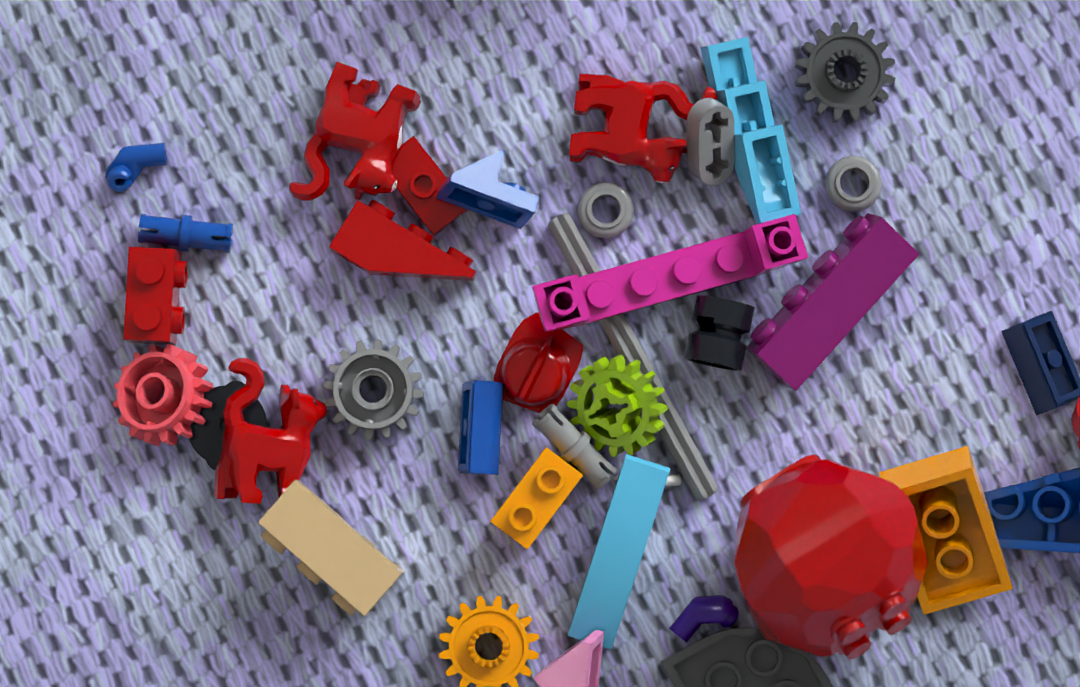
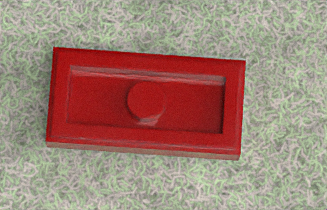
M412 136L403 143L392 162L393 174L397 179L396 188L432 235L436 236L468 210L436 198L438 190L445 183L447 177L415 136Z

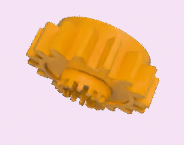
M482 595L477 596V608L472 610L464 602L459 604L463 616L458 619L448 615L446 621L453 627L451 633L444 632L439 634V639L449 643V649L441 651L439 658L451 659L453 663L445 672L446 675L451 676L459 673L462 676L459 687H467L470 682L476 684V687H502L501 684L506 682L510 687H519L515 676L521 673L530 677L532 671L525 662L527 659L533 660L539 657L538 652L529 649V643L538 640L539 635L538 633H527L525 629L533 620L531 616H526L519 620L516 616L519 604L515 602L508 610L502 608V596L498 595L492 606H486ZM484 633L496 634L502 641V652L493 659L483 658L476 650V640Z

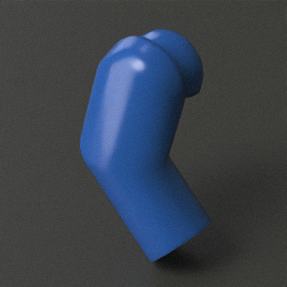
M165 143L123 147L107 168L106 180L108 186L116 192H124L131 187L144 167L167 165Z

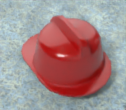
M539 312L524 319L514 331L495 371L494 382L504 383L503 401L539 414L551 404L556 406L563 398L580 364L583 344L563 329L545 332Z

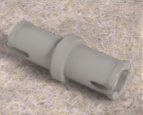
M554 404L547 406L538 415L540 419H534L532 425L560 451L558 456L567 463L570 461L595 489L601 488L612 478L609 473L611 475L616 473L617 468L611 465L590 443L591 437L584 430L579 432L557 410Z

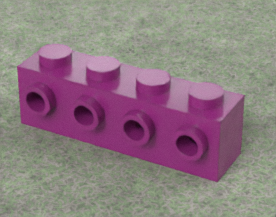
M867 213L864 217L861 215L855 218L845 228L843 232L845 238L835 250L824 252L813 264L812 270L814 273L803 285L797 284L792 287L781 301L783 307L772 319H764L751 333L750 338L752 341L746 347V350L785 386L797 391L919 256V253L880 216Z

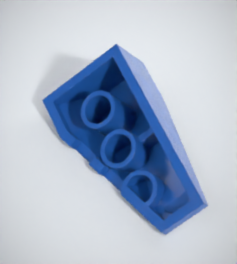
M1080 467L984 492L1001 548L1080 553Z

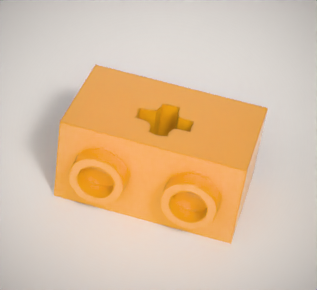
M546 447L490 522L528 550L582 478L583 474Z

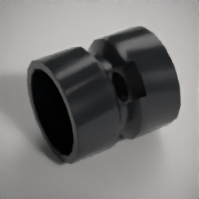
M697 295L692 322L697 326V331L689 333L684 359L711 367L742 371L747 345L741 338L743 335L750 333L755 307L729 299Z

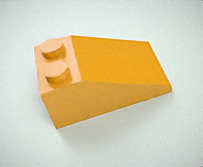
M968 446L879 472V477L893 482L907 495L915 510L928 559V565L917 595L924 615L1013 589L985 495Z

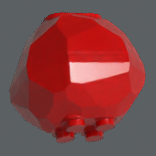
M812 454L796 461L755 486L740 501L741 512L737 523L734 564L747 606L755 624L767 640L820 657L832 656L838 652L839 655H845L847 659L852 660L869 650L872 645L869 638L874 630H886L888 635H893L910 624L912 621L909 615L911 611L910 606L917 598L928 565V559L913 504L907 495L893 482L832 460H821L818 455Z

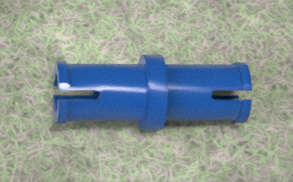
M141 214L140 228L157 229L158 231L141 229L138 232V243L179 246V251L189 252V248L225 251V253H230L231 239L213 237L231 238L233 234V224L231 223L221 224L193 221V217L190 215H183L182 219L148 216L146 214Z

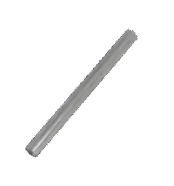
M564 213L552 219L548 223V228L572 273L578 274V277L599 272L600 269L571 216L568 213ZM621 314L600 320L599 322L616 354L624 356L625 366L636 359L641 361L639 372L644 375L653 371L655 376L650 384L653 388L663 387L625 315ZM665 391L657 397L658 403L668 406L666 412L657 416L665 424L659 433L695 499L702 501L718 491V486Z

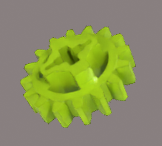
M623 355L610 359V362L606 357H602L593 362V366L589 365L579 371L581 379L570 385V389L578 394V396L567 401V406L577 409L578 413L577 416L570 420V423L572 425L582 424L584 431L595 439L594 447L598 451L609 446L611 457L618 456L624 450L628 455H633L641 449V446L645 448L655 441L653 433H657L665 425L657 416L668 410L667 405L657 402V397L665 392L664 387L653 388L650 384L655 373L650 371L642 375L639 372L641 361L637 359L625 366ZM617 403H618V405H621V404H624V403H627V404H628V405H627L626 407H624V408H616V407H613V408H610V409H607V408H606V407L609 406L610 404H617ZM641 409H642V418H640V416H639V414H640V412H641Z

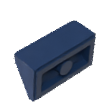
M1052 311L1001 331L1036 415L1079 399L1080 376Z

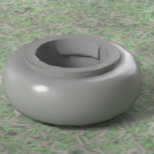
M858 156L844 157L835 162L829 169L825 182L827 195L832 203L840 209L850 212L866 210L873 205L880 195L882 186L880 172L875 165L866 158ZM853 170L864 176L867 189L863 194L851 197L843 192L840 182L846 172Z
M603 182L591 186L583 193L579 200L577 213L581 225L587 232L595 237L608 239L619 236L627 230L633 220L634 206L632 198L625 189L614 183ZM604 197L614 199L620 209L619 217L614 222L608 224L600 223L593 216L592 205Z

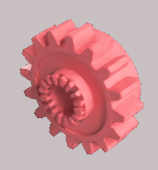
M153 344L149 347V353L141 354L136 352L133 354L134 360L128 366H122L121 370L123 373L120 380L114 384V388L117 389V400L113 402V407L118 408L122 414L118 419L119 424L130 428V436L144 440V442L154 446H159L161 442L171 446L177 445V434L188 439L193 437L190 425L193 422L204 425L206 421L199 414L201 408H211L213 404L204 398V393L214 388L213 383L201 379L208 372L207 366L196 362L197 356L184 349L182 350L172 344H167L165 349Z

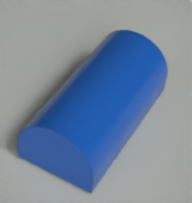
M472 380L462 385L457 470L459 474H499L504 387L502 382Z

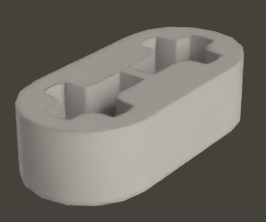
M703 98L697 101L688 113L687 156L689 171L703 183L710 186H716L725 182L734 169V116L732 111L718 100ZM712 114H716L715 119H712ZM706 123H709V129L705 127ZM713 154L717 156L716 160H713Z

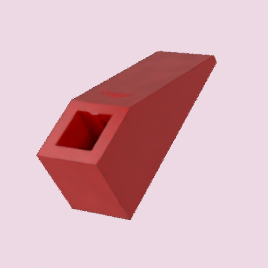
M373 199L368 206L357 200L329 246L332 252L370 275L474 281L477 276L476 271L470 268L473 262L470 257L453 247H449L445 253L430 244L434 239L433 235L413 223H410L409 227L405 229L392 221L395 215L393 211Z

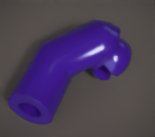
M723 595L695 597L669 629L687 643L701 624L718 623L724 628L732 626L738 619L739 611L733 605V601Z

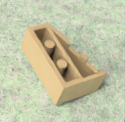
M294 480L258 521L266 529L260 536L280 554L288 549L301 561L296 568L315 585L324 580L332 587L336 593L331 599L351 616L357 610L363 616L367 615L405 572L395 562L392 563L374 547L375 545L365 536L360 535L337 512L299 480Z

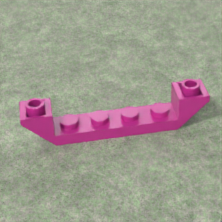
M792 214L752 225L740 233L580 277H578V274L534 285L532 290L544 331L548 332L586 325L743 281L808 258L796 215Z

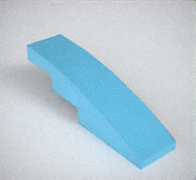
M748 37L700 47L709 87L715 89L718 96L717 100L728 107L734 116V168L756 224L792 214L800 215L801 210L783 124H774L766 82L757 81Z
M626 454L567 636L582 640L594 630L604 631L603 647L612 649L668 479L669 467Z

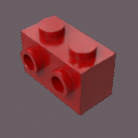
M129 247L124 340L130 343L176 345L177 334L184 333L185 307H179L180 288H186L188 264L187 261H181L182 254L176 249Z

